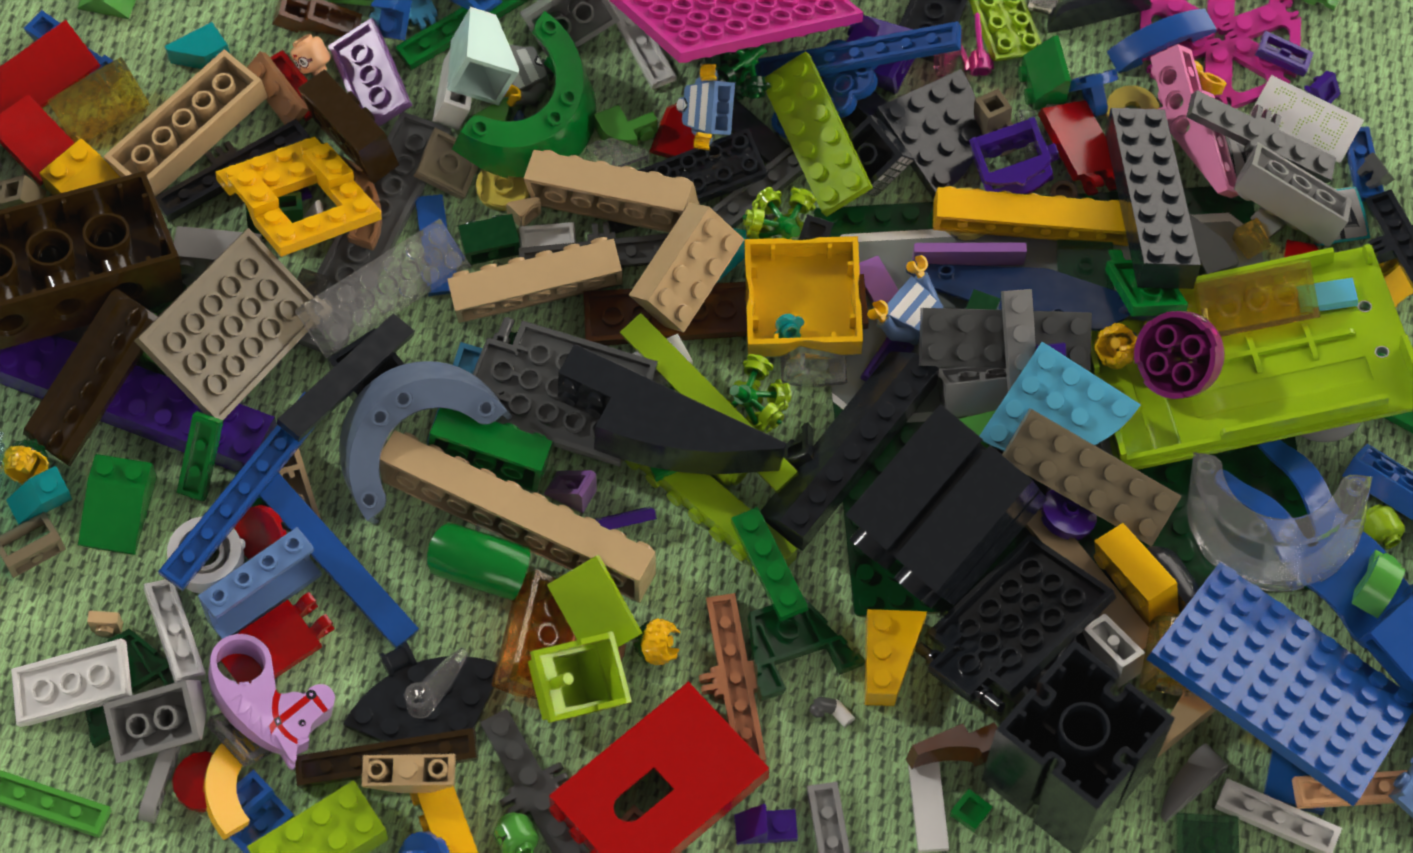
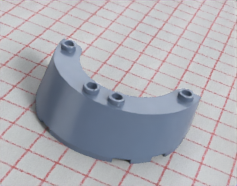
M434 361L412 362L382 373L359 393L350 406L342 425L339 457L345 482L361 513L368 522L374 525L379 522L376 515L383 510L387 502L380 478V457L388 436L401 421L414 413L432 408L456 410L483 425L491 424L502 416L507 420L513 417L493 391L478 377L460 367Z

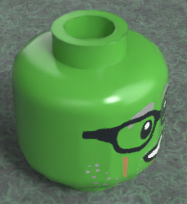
M515 812L505 814L498 820L494 829V838L502 853H533L539 842V835L531 820L525 814Z

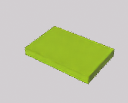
M599 555L547 584L577 640L613 631L617 647L619 648L643 634Z

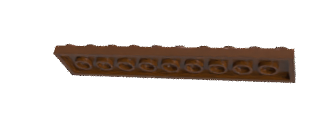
M860 274L859 299L862 310V329H868L864 274ZM745 281L716 283L685 332L664 327L629 296L632 289L583 292L586 340L602 345L629 344L620 334V331L640 313L666 339L676 334L679 335L681 341L747 337Z

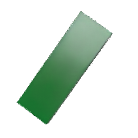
M198 411L193 413L176 493L201 502L206 500L224 420Z

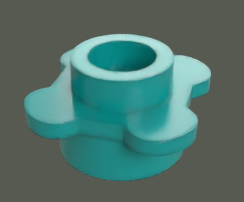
M792 314L781 315L776 320L775 328L777 331L774 334L778 333L779 338H800V329L804 325L803 318L800 316L795 317Z

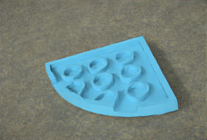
M1041 342L979 436L983 439L981 442L1004 452L1027 411L1031 408L1096 446L1119 431L1132 418L1141 404L1044 342Z

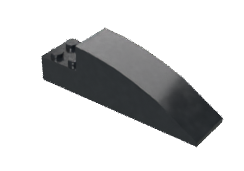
M576 344L573 345L558 372V397L567 405H577L585 409L591 416L599 419L595 426L594 450L648 467L707 475L779 471L782 466L787 443Z

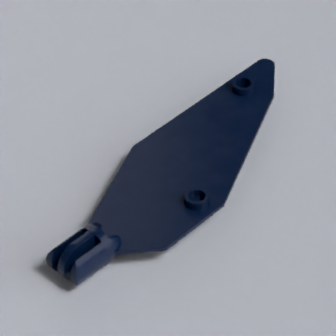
M928 264L927 269L924 271L928 273L935 290L968 302L974 289L1000 299L1001 291L1032 289L1033 311L1091 312V331H1101L1105 327H1109L1114 323H1120L1123 320L1152 321L1159 316L1132 317L1117 291L1049 268ZM906 269V272H907L908 274L912 275L913 277L916 276L915 273H910V272H908L907 269ZM1000 300V304H999V309H998V310H1002V301H1001V300Z

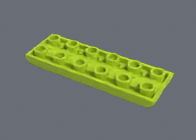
M968 0L974 16L975 13L980 14L982 37L991 60L1002 61L1023 57L1024 54L1041 44L1025 0Z

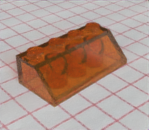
M537 569L526 573L520 591L511 603L492 687L514 696L537 699L528 666V661L532 660L530 652L574 641L575 635L547 584L557 578Z

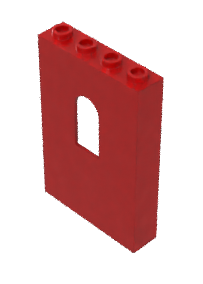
M688 681L549 795L551 806L549 811L559 823L564 821L569 826L570 830L568 832L579 845L584 843L591 851L589 853H681L769 779L770 768ZM655 768L674 790L639 819L632 822L622 821L614 812L615 801Z

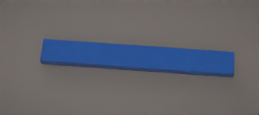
M957 21L759 58V63L755 65L756 76L766 77L805 51L810 54L820 76L961 50V25Z
M277 425L158 571L159 575L183 591L313 429L298 442Z
M278 473L259 498L267 507L272 508L280 515L283 525L289 531L296 527L299 528L314 548V552L310 555L395 649L400 647L401 643L410 639L419 631V628Z

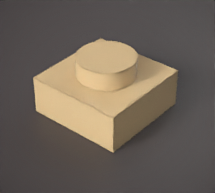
M89 611L87 623L91 631L95 632L96 635L111 637L113 633L120 634L122 632L123 621L119 612Z

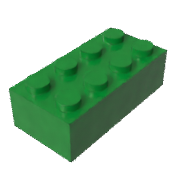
M439 408L429 435V445L433 444L440 447L445 454L454 458L456 456L462 457L475 468L480 470L482 468L488 469L497 478L506 482L507 480L513 481L523 489L538 492L548 465L552 441L540 433H528L510 423L501 424L493 422L483 425L466 414L446 408Z

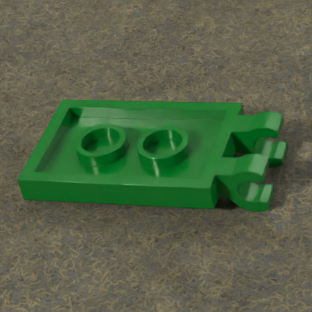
M1121 249L1109 250L1108 253L1111 256V261H1107L1105 271L1132 317L1161 315L1171 311H1187L1188 303L1179 289L1137 288L1132 260H1125Z

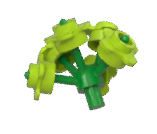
M772 187L765 188L758 193L756 199L752 202V210L747 209L745 215H743V225L746 226L747 237L749 239H772V236L781 235L782 238L792 239L793 236H799L804 222L800 220L798 214H807L809 210L814 211L816 208L814 203L817 199L810 191L793 187L789 200L791 208L786 214L782 215L778 210L782 203V193L780 191H773ZM774 213L776 215L774 221L764 219L765 214ZM767 226L774 227L775 230L770 231Z
M748 354V360H744L743 366L745 367L744 372L749 376L747 382L738 380L731 386L730 394L734 396V401L729 402L736 410L737 406L745 407L748 413L745 419L755 429L767 434L782 423L784 414L781 412L787 410L792 392L790 384L782 383L781 379H776L774 383H771L767 391H760V380L768 377V371H772L774 366L762 355ZM763 397L767 398L768 405L766 407L761 405L763 402ZM752 406H754L760 412H754Z

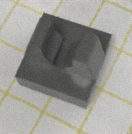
M1374 152L1364 158L1365 162L1357 171L1361 178L1368 173L1372 174L1371 180L1365 183L1370 189L1383 184L1386 186L1395 180Z

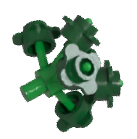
M764 44L753 49L748 47L736 52L717 54L710 58L705 57L706 64H716L715 69L718 73V81L735 83L734 98L737 100H743L744 97L751 99L761 98L766 94L765 91L772 87L771 83L765 82L763 76H756L755 65L759 63L758 58L767 52ZM727 60H732V63L728 65ZM742 72L740 77H736L735 73Z

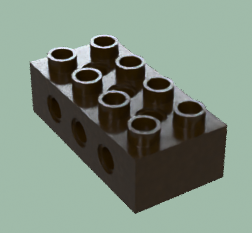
M145 171L0 210V350L90 325L109 294L116 288L145 308L174 301L184 292L179 255Z

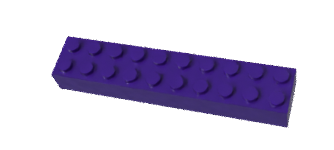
M51 335L0 350V384L43 399L78 343ZM135 365L100 421L185 453L192 415L196 411L203 412L169 377ZM238 404L223 421L214 464L234 472L240 471L277 426L275 417Z

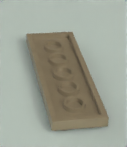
M1031 408L1027 411L1002 454L1023 473L1111 524L1119 526L1124 523L1137 539L1150 546L1154 544L1181 498V495Z

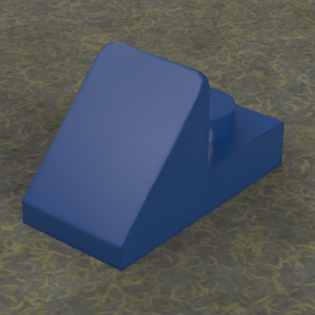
M374 0L372 2V7L381 9L379 29L383 38L405 41L412 0Z

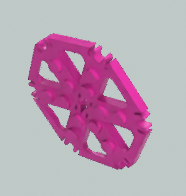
M1150 0L1151 9L1140 11L1139 30L1150 25L1151 18L1154 15L1164 19L1178 13L1199 8L1185 0ZM1207 0V13L1220 35L1225 34L1224 40L1221 41L1220 38H1214L1216 33H1213L1193 43L1189 38L1178 44L1191 49L1194 60L1205 57L1204 72L1214 74L1227 83L1223 93L1215 95V99L1225 104H1228L1229 101L1230 106L1237 109L1257 101L1271 75L1289 84L1290 80L1286 79L1284 75H1290L1293 78L1297 76L1293 72L1255 56L1258 43L1251 40L1261 36L1264 31L1272 32L1280 28H1286L1289 31V41L1300 46L1301 17L1298 18L1299 11L1291 13L1286 10L1292 6V0H1269L1268 4L1234 16L1235 0ZM1155 53V54H1153V55H1151V56H1148V57L1144 58V59H1143V62H1144V61H1147V60H1148V61H1151V58H1150V57H1152V56H1154V55H1156V54H1158V53ZM1233 60L1266 79V83L1244 92L1235 91L1232 88ZM1149 65L1146 67V72L1150 73V77L1154 79L1151 72L1153 66Z

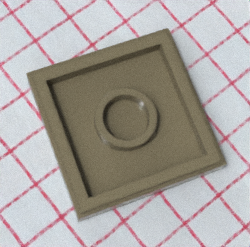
M435 127L431 132L413 176L463 200L467 195L478 166L452 150L457 138Z

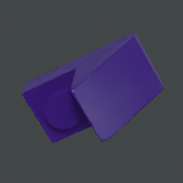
M761 804L734 814L736 845L798 841L796 809L766 811V804Z

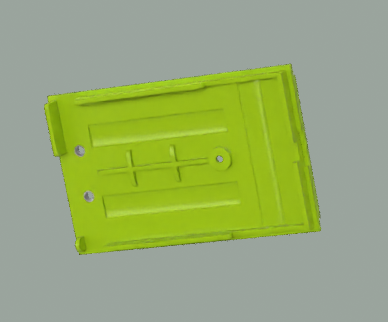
M1370 244L1334 253V249L1331 247L1197 276L1194 289H1179L1188 303L1187 311L1203 316L1215 326L1222 338L1225 351L1224 364L1219 377L1210 388L1196 396L1170 399L1154 393L1143 383L1145 380L1139 371L1138 364H1135V360L1121 369H1111L1108 366H1104L1095 353L1094 342L1100 331H1091L1090 370L1088 371L1141 404L1132 418L1119 431L1109 437L1113 457L1136 470L1413 411V347L1408 335L1404 331L1376 255ZM1353 278L1358 297V306L1300 314L1295 286ZM1365 307V308H1368L1369 310H1367V311H1362L1360 308ZM1123 320L1120 323L1126 325L1138 337L1141 329L1148 321ZM1384 353L1386 356H1378L1377 354Z

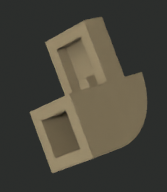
M999 89L993 90L974 100V118L980 127L981 136L1013 125L1011 122L1012 107ZM1014 148V149L1005 151V152H1003V153H1002L1001 155H999V156H1000V157H1003V156H1005V155H1007V154H1009V153H1011V152H1014V151H1016V150H1018V149H1015V148Z

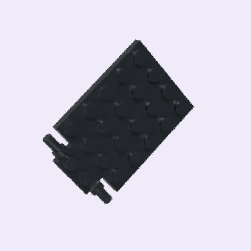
M1029 534L927 632L929 638L944 650L942 652L932 650L923 642H919L914 651L926 659L928 672L970 704L976 700L980 704H986L997 713H1000L1004 710L1005 703L993 695V690L988 687L990 684L1013 699L1117 597L1115 591Z

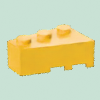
M1124 523L1094 541V559L1101 569H1105L1132 608L1152 631L1179 614L1177 581Z
M867 610L865 625V705L895 706L914 655L915 647L923 630L927 611Z

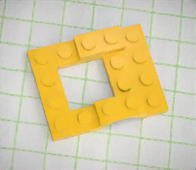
M315 136L216 171L218 183L229 196L237 194L247 206L254 226L280 257L382 219L381 210L354 181L353 170L327 142L321 144ZM317 183L337 206L292 223L279 208L278 197Z

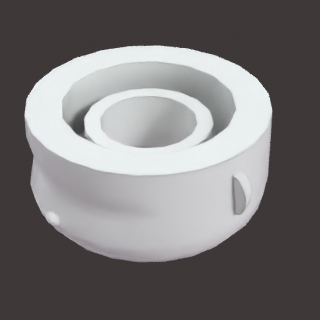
M203 516L190 519L175 530L167 546V558L173 554ZM234 528L216 549L220 551L217 560L210 565L203 566L187 585L186 589L201 594L244 564L243 549L246 546V542L244 539H240Z

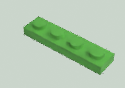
M0 770L1 806L100 838L112 812L110 806Z

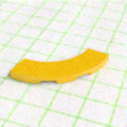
M239 730L232 733L252 754L259 750ZM224 742L219 745L210 760L205 775L203 791L205 792L206 810L209 818L223 840L247 827L250 821L241 808L236 790L238 774L245 764Z

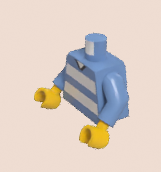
M701 64L700 77L696 79L695 84L685 87L684 97L679 98L676 104L677 110L683 113V125L691 127L692 133L695 135L694 148L708 151L710 149L709 145L714 139L713 134L731 135L735 83L718 81V73L715 69L716 64Z
M923 255L915 256L917 265L914 261H909L906 265L908 272L916 274L915 278L911 276L888 304L883 300L873 302L872 305L875 308L868 310V318L871 320L878 319L876 326L881 328L891 341L918 345L920 343V308H944L928 273L924 272L928 267V261Z

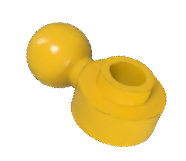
M1194 61L1202 90L1214 94V97L1215 95H1221L1227 83L1214 74L1203 72L1202 65L1198 61Z

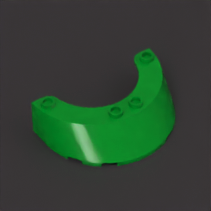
M546 11L537 20L532 34L536 36L549 53L543 64L555 74V87L550 101L537 114L519 121H498L480 115L473 116L465 124L452 147L453 151L474 165L504 178H508V176L524 178L533 150H551L558 155L568 157L571 155L580 156L594 131V114H597V108L591 81L573 40L562 25Z

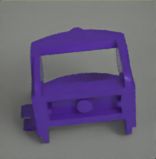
M1035 117L979 137H973L969 140L972 155L985 191H1009L1015 194H1029L1054 179L1050 163L1060 159L1058 156L1059 152L1055 144L1046 145ZM1033 142L1037 157L989 173L985 158H995L1005 151L1014 148L1021 149ZM991 185H997V186H1003V187H1000V188H997V189H994V190H993V188H992Z

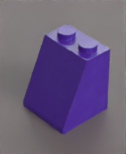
M863 15L862 22L850 25L847 32L849 37L846 42L855 41L866 36L877 37L913 29ZM915 59L878 65L873 70L877 75V86L896 95Z

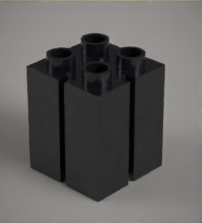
M941 404L846 513V516L859 526L849 540L886 570L898 559L904 566L894 579L931 609L941 597L955 606L972 589L1048 500L1032 479L991 445L988 448L981 444L983 439Z
M1075 640L1040 678L1036 691L1032 688L996 729L981 781L1024 815L1033 805H1039L1033 822L1071 853H1082L1110 820L1115 808L1119 809L1152 770L1175 718L1129 682L1118 696L1113 695L1120 675Z

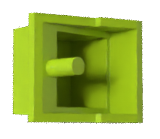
M613 631L530 652L532 660L528 661V666L542 720H547L548 723L608 710L632 702Z

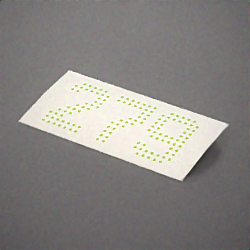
M1272 75L1255 104L1263 107L1262 113L1265 109L1272 111V116L1275 113L1281 116L1280 131L1336 157V161L1339 163L1343 160L1364 122L1363 119Z

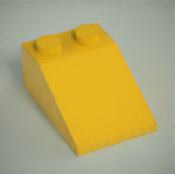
M82 138L39 172L45 188L52 195L120 178L103 157Z

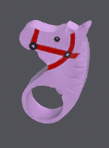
M246 634L230 635L220 640L213 648L208 678L216 705L237 730L262 748L280 754L288 768L294 770L297 755L308 750L310 733L330 719L335 702L334 692L327 685L317 684L312 686L305 694L300 692L278 693L275 685L271 654L266 645L253 636ZM245 654L254 658L260 664L263 672L256 679L252 680L250 684L249 682H239L237 684L235 681L223 676L217 664L228 655Z

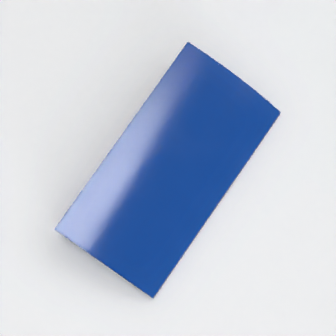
M1366 444L1353 457L1342 476L1413 520V472L1371 445Z

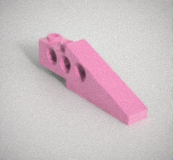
M1177 44L1150 57L1153 66L1151 72L1157 81L1159 89L1158 99L1163 105L1159 109H1165L1171 135L1218 194L1229 198L1238 196L1237 191L1234 190L1237 178L1226 137L1186 117L1191 94L1196 90L1215 98L1214 94L1201 88L1191 49Z

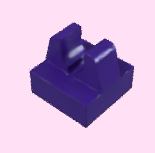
M1327 70L1321 76H1315L1313 78L1314 83L1311 86L1306 85L1304 87L1305 92L1330 104L1341 94L1335 73Z

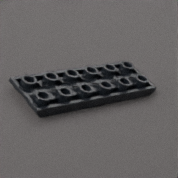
M749 128L712 141L709 145V151L694 148L637 170L647 173L655 171L667 177H684L694 183L699 204L761 181L768 175ZM608 220L610 228L615 234L638 227Z

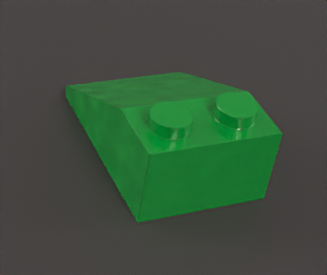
M95 454L87 480L78 546L132 555L136 554L157 479L152 463Z

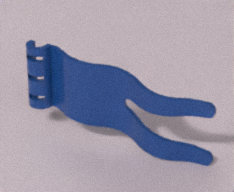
M1281 440L1257 444L1269 460L1290 478L1299 491L1315 532L1313 539L1307 540L1302 535L1292 517L1278 502L1265 493L1243 483L1228 471L1220 470L1216 473L1214 477L1215 485L1233 501L1252 512L1264 524L1272 536L1283 561L1292 574L1330 605L1352 638L1365 649L1366 647L1359 639L1413 591V584L1409 585L1403 578L1392 600L1378 618L1353 605L1354 589L1367 572L1370 556L1375 549L1383 554L1386 551L1368 534L1347 520L1333 500L1324 478L1303 454Z

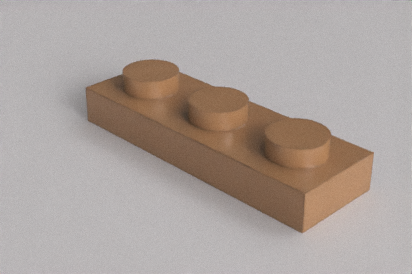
M259 52L247 68L262 80L268 96L265 100L284 124L294 119H297L299 122L309 111L305 102L268 54Z

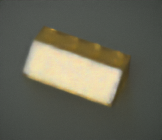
M1306 259L1196 280L1193 289L1198 314L1209 320L1221 337L1320 317L1311 263Z

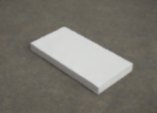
M122 638L11 669L16 725L19 727L34 725L100 707L105 703L132 696L127 643Z

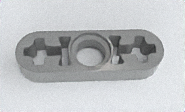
M181 746L158 753L140 805L139 820L155 824L166 794L164 787L167 779H171Z

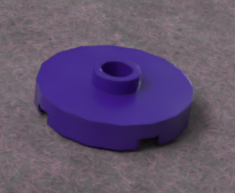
M1053 489L1045 494L1048 500L1039 511L1041 510L1043 524L1051 533L1067 540L1070 537L1081 540L1091 533L1097 522L1096 514Z

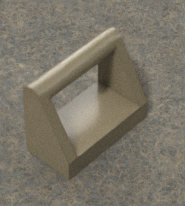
M45 512L0 535V556L13 578L66 550L62 539ZM43 525L46 526L49 534L10 555L6 554L3 549L4 546Z

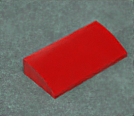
M67 20L61 22L0 66V113L28 94L41 108H44L86 78L90 73L101 67Z

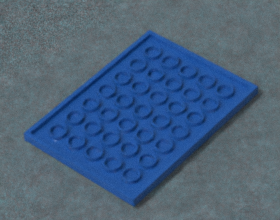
M1221 561L1146 659L1353 807L1361 798L1413 713V696L1409 691L1402 689L1383 673L1362 661L1359 656L1352 654L1333 638L1322 633L1312 626L1310 622L1299 617L1283 603L1269 596L1260 587L1252 584L1233 568L1226 566Z

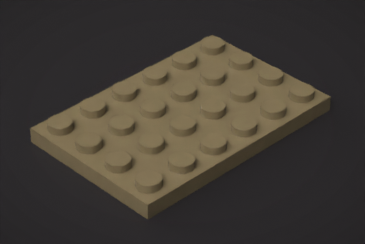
M248 228L134 341L204 414L224 420L327 311Z

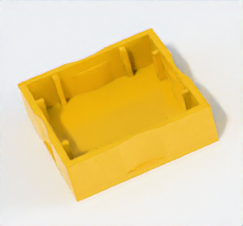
M858 236L817 237L809 240H791L786 238L745 239L748 354H757L764 357L862 354L863 331L862 310L859 299ZM784 314L802 317L804 325L800 329L801 337L779 338L778 333L774 334L777 331L775 328L776 320Z

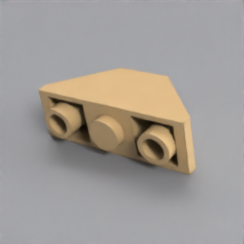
M363 755L362 787L396 793H432L455 786L456 755Z

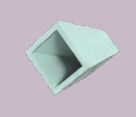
M470 7L451 40L447 90L499 106L518 75L519 67L497 16Z

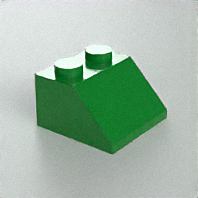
M1059 35L1052 36L1024 54L1022 66L1018 67L1020 82H1025L1026 89H1024L1026 105H1031L1033 113H1039L1045 107L1066 104L1071 78Z

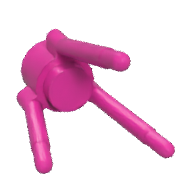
M975 13L977 50L972 51L968 59L961 43L959 53L964 62L965 71H970L971 76H987L991 73V70H994V61L991 60L989 53L987 54L983 50L980 14Z

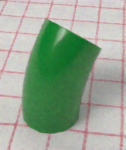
M446 523L435 532L429 543L427 565L430 572L436 577L513 601L523 584L531 550L527 546L455 523Z

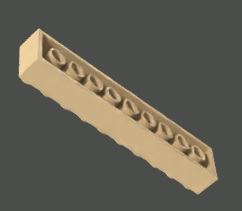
M394 430L381 452L379 468L382 482L498 537L527 546L532 553L569 570H573L599 555L620 593L632 600L641 602L656 575V551L647 543L641 541L634 542L619 530L606 529L591 517L583 518L576 515L572 509L565 505L557 506L548 502L547 498L536 492L531 494L513 481H503L488 469L482 468L480 470L475 468L464 458L459 456L454 458L445 454L440 447L433 444L428 446L410 433L405 432L402 434Z

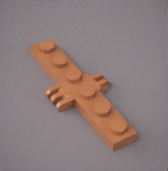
M732 593L706 597L717 666L711 667L710 673L699 675L700 683H712L703 685L701 692L703 695L714 694L715 698L724 699L728 724L766 763V754L754 693H757L754 662L747 659L736 595Z

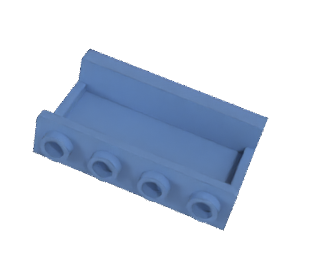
M298 527L198 595L208 623L221 640L227 636L237 634L322 576L321 571L310 558L314 548Z

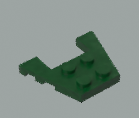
M805 597L808 611L781 622L772 605L751 611L748 615L757 693L760 702L782 695L787 689L775 665L822 649L827 650L839 675L861 667L865 663V659L861 654H856L847 645L848 641L841 634L837 635L827 625L828 621Z
M127 629L104 642L107 643L121 638L126 641L132 693L158 678L162 680L165 686L175 683L168 661L131 629ZM100 706L85 710L90 742L95 749L111 740L104 707Z

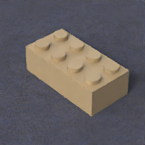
M689 203L629 296L664 327L685 332L743 243L744 238L710 207Z

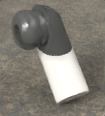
M820 696L814 699V703L810 706V712L816 718L823 717L825 713L832 714L844 728L855 720L853 714L837 699Z

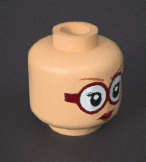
M308 34L292 43L293 48L290 54L301 73H312L315 76L322 70H327L326 64L330 61L331 55L320 37H312L311 34Z

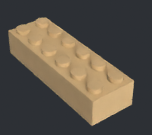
M224 49L103 157L120 177L145 171L154 195L157 196L268 98L262 80Z
M533 150L523 178L530 197L540 198L541 207L667 233L671 232L689 203L699 204L694 183L687 178L667 177L655 171H650L649 173L637 171L630 166L617 167L605 161H588L576 155L569 157L558 155L551 150Z
M600 237L592 240L591 244L585 246L571 244L565 246L563 251L552 253L551 250L537 253L536 257L525 260L524 257H517L509 260L506 265L488 264L480 268L481 271L469 273V271L464 270L454 273L453 277L447 280L458 323L580 295L584 291H597L623 284L622 268L614 239L608 240L607 237Z

